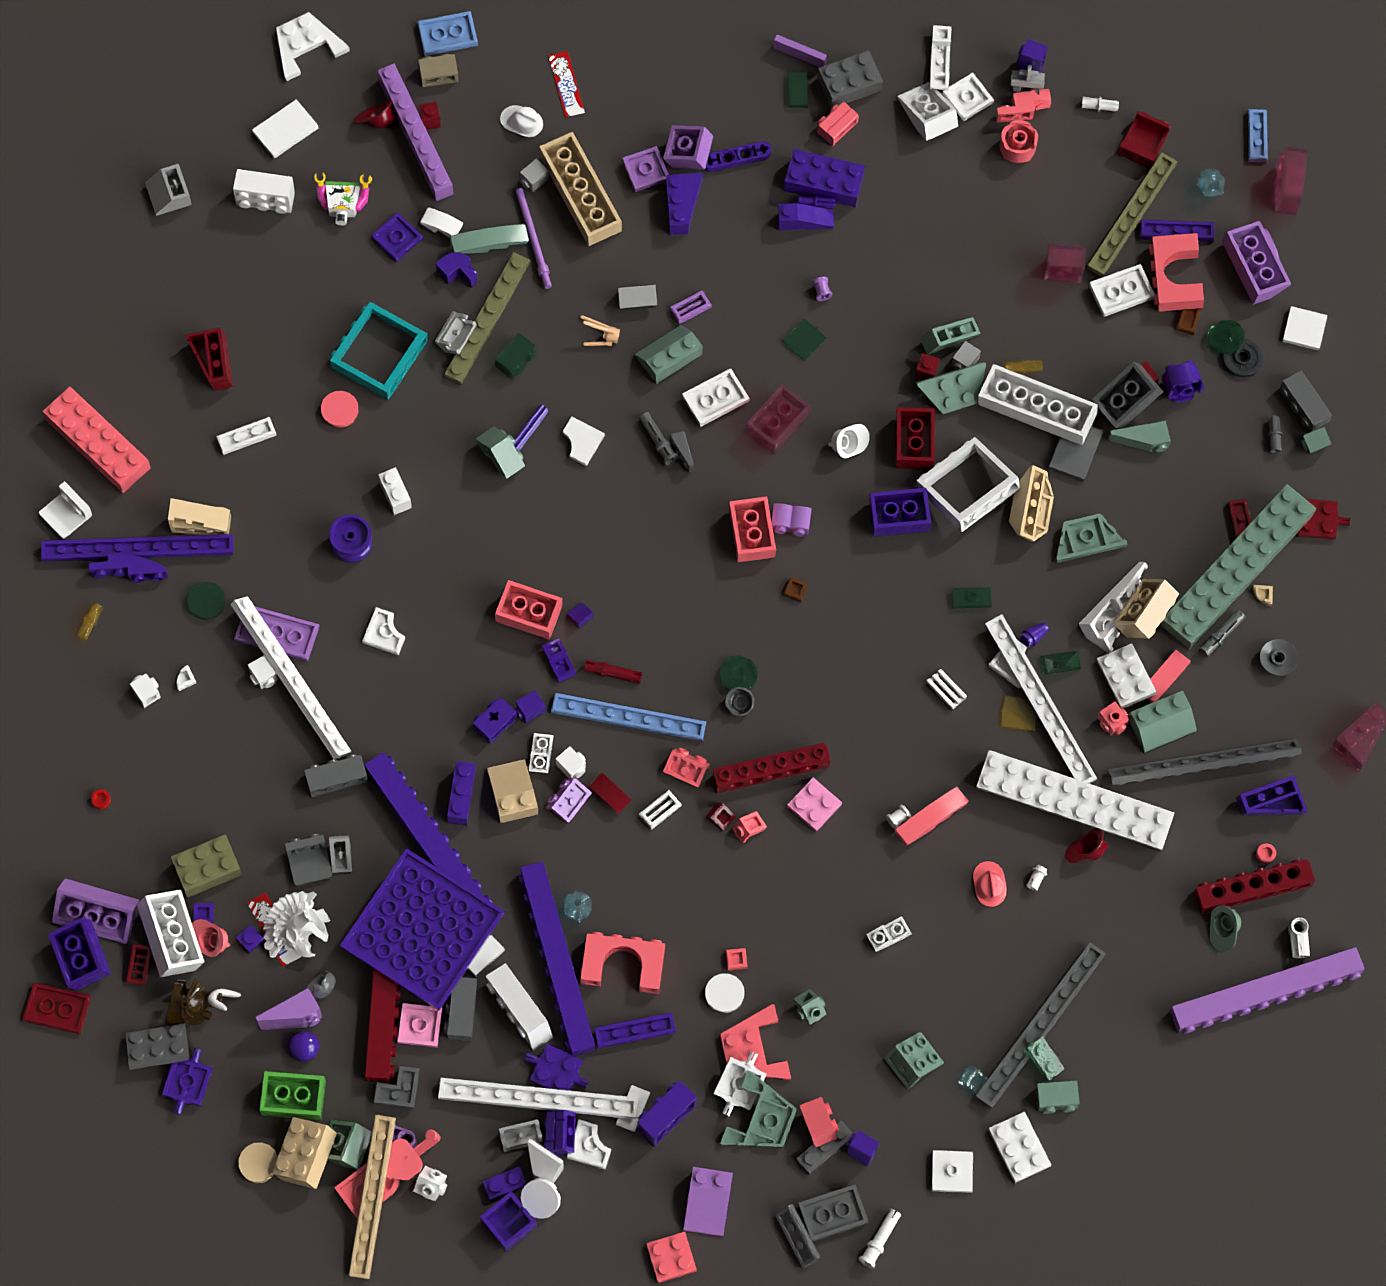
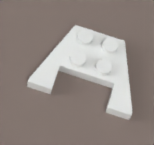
M309 12L276 27L286 81L301 75V71L294 58L325 43L335 58L350 51L346 43Z

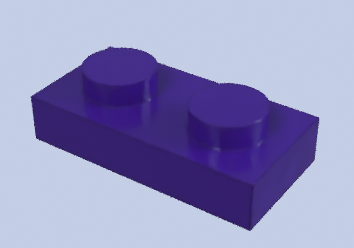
M520 1166L482 1181L490 1201L507 1195L511 1191L514 1192L524 1188L527 1184Z

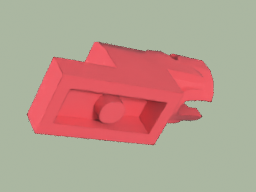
M1040 89L1039 95H1037L1035 90L1014 93L1011 107L1005 105L997 108L996 122L1033 119L1034 109L1037 111L1050 108V90Z

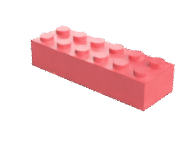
M71 387L66 389L42 411L45 420L122 493L127 491L151 469L148 459Z

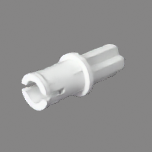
M1083 97L1082 108L1098 110V112L1100 110L1118 111L1119 102L1101 99L1102 97L1100 99Z

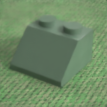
M331 1120L329 1127L337 1132L327 1161L346 1168L359 1169L367 1146L370 1143L372 1131L357 1123Z

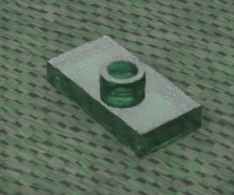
M991 587L953 588L952 590L953 609L992 607Z

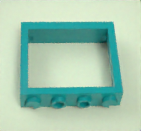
M369 302L367 307L364 306L359 314L360 317L351 324L350 332L347 336L344 335L342 337L337 351L334 350L329 360L332 369L389 400L428 342V336L424 331ZM372 314L415 337L384 385L341 361Z

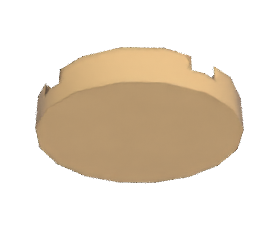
M253 1143L241 1152L239 1169L248 1181L264 1183L274 1176L272 1172L278 1156L270 1145Z

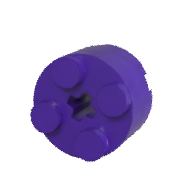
M1192 360L1178 365L1171 364L1165 368L1166 372L1162 375L1161 380L1169 400L1173 399L1174 402L1188 401L1194 398L1193 394L1196 392L1200 394L1203 391V381L1197 366Z

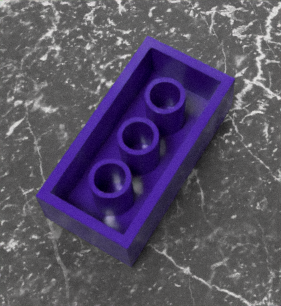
M793 149L785 179L784 191L805 196L835 198V203L856 207L864 177L865 165Z

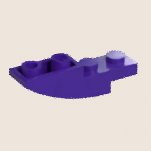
M108 554L107 562L89 563L90 574L95 578H104L106 575L122 577L128 574L130 581L137 583L150 579L162 581L164 578H168V572L164 566L139 556Z

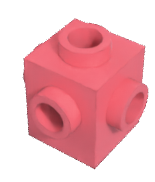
M1116 702L1101 710L1097 717L1100 720L1102 729L1105 732L1108 731L1110 735L1122 733L1127 728L1126 726L1129 721L1127 712L1123 708L1121 709Z

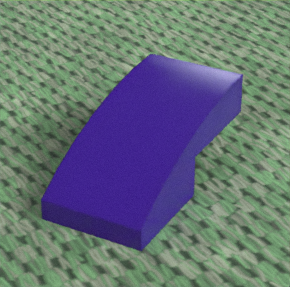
M559 638L542 645V649L558 682L576 675V671Z

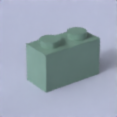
M1077 1081L1039 1083L1035 1088L1038 1111H1043L1044 1114L1055 1113V1110L1073 1112L1080 1104Z

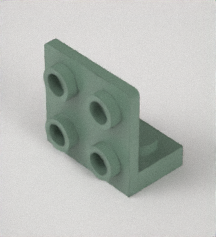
M921 1032L896 1045L884 1057L907 1089L913 1087L922 1076L944 1063Z

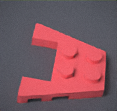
M774 1004L720 1034L726 1064L730 1057L746 1062L750 1051L758 1054L753 1065L758 1070L767 1074L766 1078L791 1080L787 1061L770 1065L766 1064L758 1027L778 1023Z

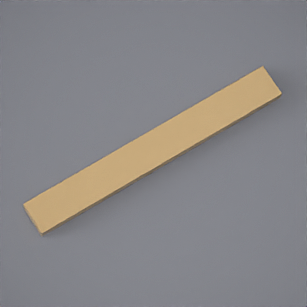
M375 1115L349 1276L370 1279L396 1118Z

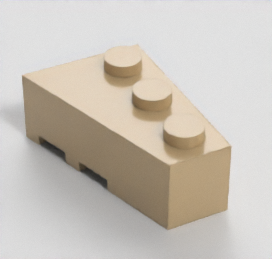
M171 498L168 522L171 532L176 534L224 535L229 534L231 514L230 510L224 507H213Z

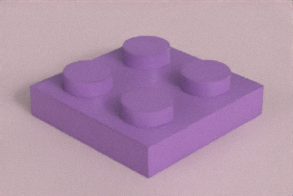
M657 146L622 158L635 192L666 182V175L669 174Z

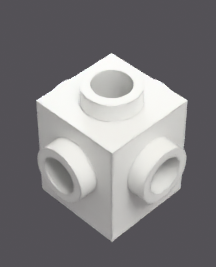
M425 1166L418 1176L413 1192L436 1201L439 1195L443 1196L447 1188V1184H445L447 1175Z

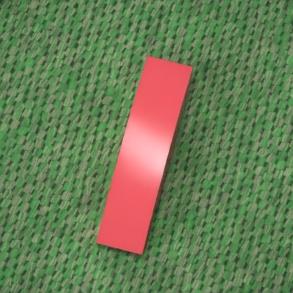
M955 787L895 829L894 832L907 846L932 831L936 825L948 819L954 812L967 805L969 801L959 788Z

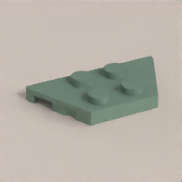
M977 363L916 382V385L942 414L978 404V395L982 388L986 363Z
M1101 514L1065 521L1062 527L1056 562L1059 563L1127 547L1128 543L1116 533L1117 530L1112 525H1109Z

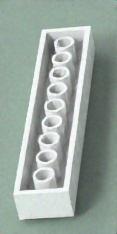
M991 750L988 751L976 787L1093 828H1100L1104 832L1160 851L1163 849L1174 816V812Z

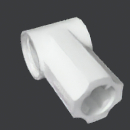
M1300 917L1295 918L1288 926L1292 958L1296 959L1310 957L1307 932L1309 925L1305 919ZM1294 924L1301 925L1303 931L1297 932L1294 929Z

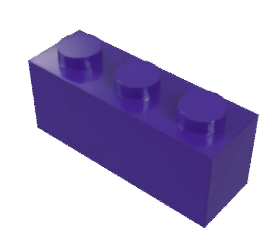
M456 761L447 816L448 823L468 826L476 774L475 763Z

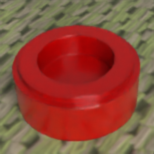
M98 789L92 793L91 803L96 809L103 810L110 805L111 797L106 790Z

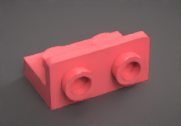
M679 747L672 750L663 772L699 787L710 764L706 763L707 760L697 755L693 757L689 755V751Z

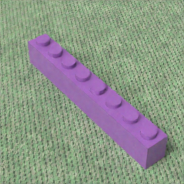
M395 64L379 69V82L387 99L392 101L391 107L436 201L453 195V185Z

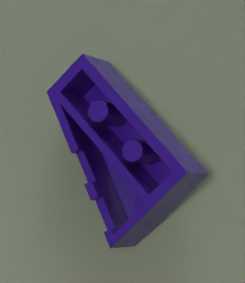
M1294 775L1236 797L1242 816L1303 815L1308 812Z

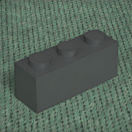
M1302 370L1282 381L1280 392L1284 398L1289 400L1291 409L1300 416L1301 423L1305 428L1313 432L1330 422L1331 412Z
M356 754L349 755L346 759L340 761L337 759L330 760L325 765H312L307 770H304L311 797L368 782L362 757Z
M461 978L450 994L451 1002H447L446 1014H449V1021H445L444 1033H447L450 1040L472 1041L477 979Z

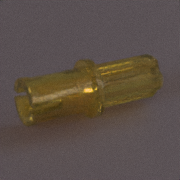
M1024 359L1018 362H1006V369L1023 374L1025 372L1042 371L1043 362L1041 360L1024 361Z
M92 603L89 612L83 617L84 622L77 635L80 639L87 640L93 626H97L98 617L103 610L101 605Z

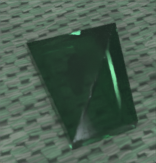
M1078 651L1040 656L1043 675L1081 670Z

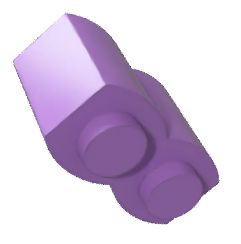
M774 504L771 521L774 532L778 534L791 532L795 536L808 534L811 508Z

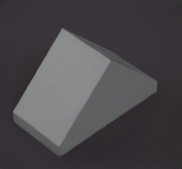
M349 836L329 837L332 873L352 872Z

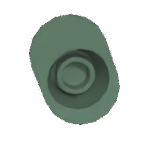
M1222 905L1214 908L1211 913L1210 941L1212 946L1219 952L1230 951L1236 943L1237 932L1241 928V918L1235 912V909Z

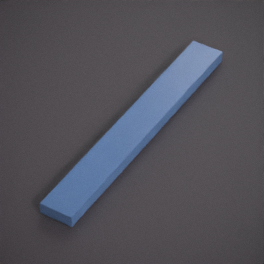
M555 693L551 713L702 742L706 728V721Z

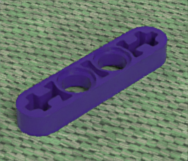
M763 141L709 153L707 160H710L713 164L709 166L706 163L705 171L714 172L766 160L771 155V146ZM760 148L766 150V153L763 154L762 151H760ZM747 151L750 153V157L744 159L740 156V153ZM725 155H729L733 160L731 162H724L722 158Z

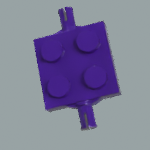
M549 1044L546 1045L539 1058L529 1053L525 1057V1061L535 1065L530 1081L547 1089L570 1091L575 1084L586 1089L589 1081L579 1077V1070L583 1060Z
M194 1048L191 1059L175 1062L171 1065L162 1095L177 1102L173 1111L175 1114L181 1115L184 1104H193L200 1107L202 1105L213 1067L199 1062L202 1052L200 1049Z

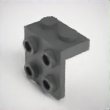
M312 834L307 839L300 840L296 838L290 840L289 843H285L293 881L296 886L332 878V870L323 835Z

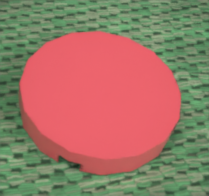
M334 391L328 394L321 404L323 419L326 423L336 428L351 425L359 413L355 397L345 391Z

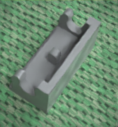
M655 285L618 288L620 309L657 306Z
M452 311L435 340L436 344L444 352L460 354L477 325L474 321L467 320V315Z
M538 1120L499 1128L504 1152L528 1147L529 1139L537 1144L543 1143Z

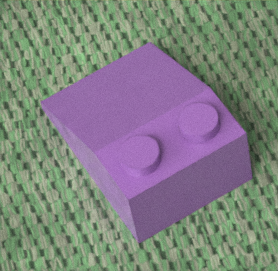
M309 988L258 1015L256 1020L260 1030L305 1028L318 1024L322 1014Z
M693 1167L683 1231L723 1237L733 1173Z

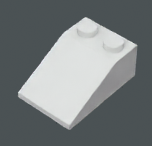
M930 82L898 96V100L916 130L926 141L958 127L956 109L937 89H930Z

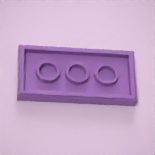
M254 606L286 655L308 661L320 627L319 624ZM240 620L234 640L259 647Z

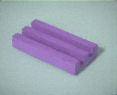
M700 291L671 306L670 310L673 312L674 317L677 318V322L681 324L710 309L712 305L704 292ZM702 297V300L677 312L678 309Z

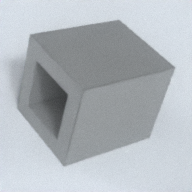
M536 158L520 172V182L526 189L529 188L534 192L549 179V170Z
M965 341L953 357L952 366L955 370L976 364L980 358L981 351Z

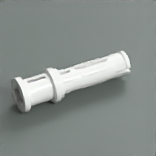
M893 1209L889 1210L874 1239L867 1243L866 1251L858 1258L862 1264L869 1268L875 1267L876 1259L879 1254L884 1252V1243L901 1217V1214L896 1212L892 1218L895 1212Z

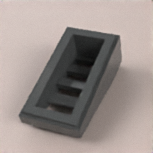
M685 432L670 434L671 445L689 473L693 472L694 463Z

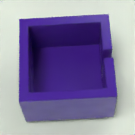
M512 1191L480 1216L481 1223L505 1252L537 1227L536 1220L526 1208L523 1209V1205Z

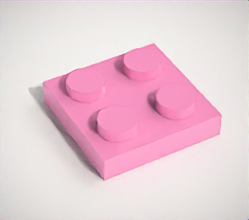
M812 778L787 804V807L817 832L842 805V802L815 778Z
M403 1003L398 1044L437 1048L442 1007L438 1011L432 1006Z

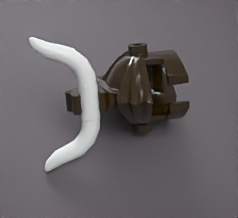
M196 979L193 980L189 989L186 988V980H178V983H174L172 998L168 1005V1023L172 1026L178 1021H184L186 1025H200L201 1022L206 1019L210 1020L212 1017V1012L207 1011L208 1007H216L223 1011L227 1010V1007L222 1003V996L237 998L241 994L227 989H216L213 992L212 990L206 991V986L202 985L201 981L197 982Z

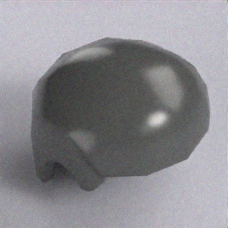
M736 687L726 694L725 706L731 714L744 716L749 714L754 708L755 699L747 688Z
M325 971L326 976L319 974L306 987V989L309 988L314 998H325L333 991L336 979L331 972Z

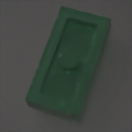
M1043 1036L1038 1037L1025 1048L1047 1081L1053 1079L1065 1069Z

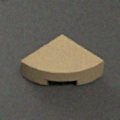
M1253 585V592L1258 601L1264 605L1272 606L1273 586Z

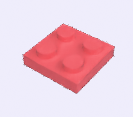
M685 1232L646 1243L658 1283L697 1272Z

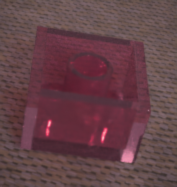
M1059 243L1049 244L1045 257L1044 280L1081 283L1085 269L1086 247H1081L1080 245L1064 246Z

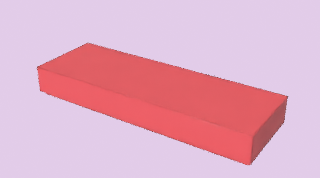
M1175 650L1150 679L1156 690V695L1147 699L1152 703L1158 701L1191 661Z

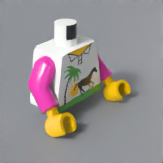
M323 173L324 178L322 180H318L316 178L317 174H315V181L318 182V200L322 207L329 211V216L336 217L335 223L337 225H346L347 217H355L356 213L361 211L368 202V184L372 182L371 176H369L367 183L363 180V174L360 176V183L326 181L325 185L323 183L326 177Z

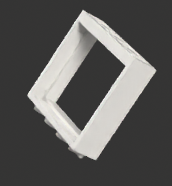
M976 437L965 442L961 448L952 452L945 460L937 463L930 471L922 474L917 480L918 488H927L928 500L961 532L1020 489L1019 478ZM977 452L1005 480L959 514L931 485Z

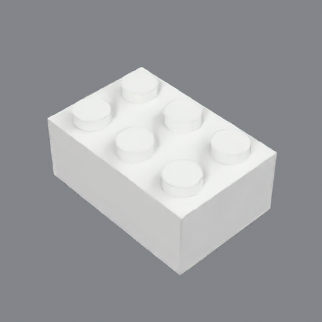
M237 169L233 187L236 205L242 208L253 207L261 211L274 210L278 213H291L295 195L292 177Z

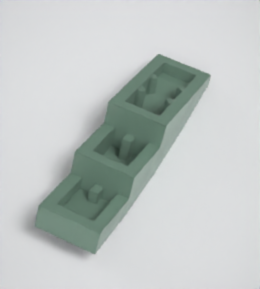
M525 224L485 228L449 237L453 253L463 254L488 253L490 249H505L509 245L527 244L529 241Z

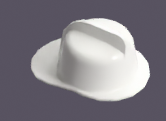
M514 105L507 107L501 113V124L509 131L525 137H534L542 130V118L532 108Z
M854 424L834 432L832 440L828 445L840 457L849 458L863 452L868 446V429L864 425Z

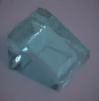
M969 1066L958 1082L977 1095L988 1078L976 1067Z

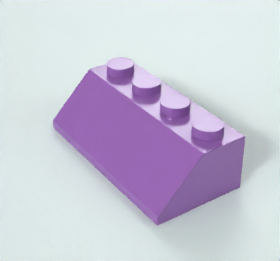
M1260 221L1226 233L1222 243L1253 305L1272 298L1291 285Z
M65 878L57 889L52 923L65 926L83 917L92 921L97 936L127 944L137 917V904L140 900Z

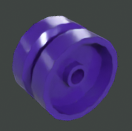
M354 514L344 515L337 518L332 524L329 537L331 549L336 557L342 561L353 563L363 560L370 553L372 548L371 529L367 521L362 517Z

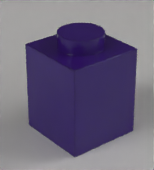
M535 690L517 700L516 709L514 710L517 712L518 718H523L525 723L545 713L546 707Z

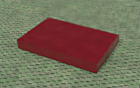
M33 982L22 1020L81 1035L92 997L91 995Z

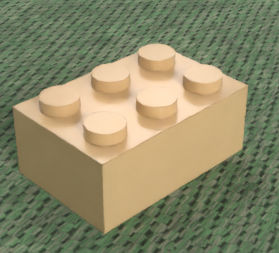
M1142 579L1112 624L1127 638L1149 639L1155 634V629L1160 622L1165 619L1170 607L1175 604L1179 593L1165 579Z
M293 1117L272 1174L282 1181L317 1189L337 1132L327 1125Z

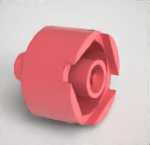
M1015 120L1010 122L1009 125L1004 127L1001 134L999 147L1002 157L1014 163L1030 161L1036 151L1038 133L1027 121Z

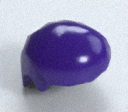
M301 1031L295 1034L289 1042L290 1054L297 1061L307 1062L313 1059L320 1048L319 1040L312 1032Z

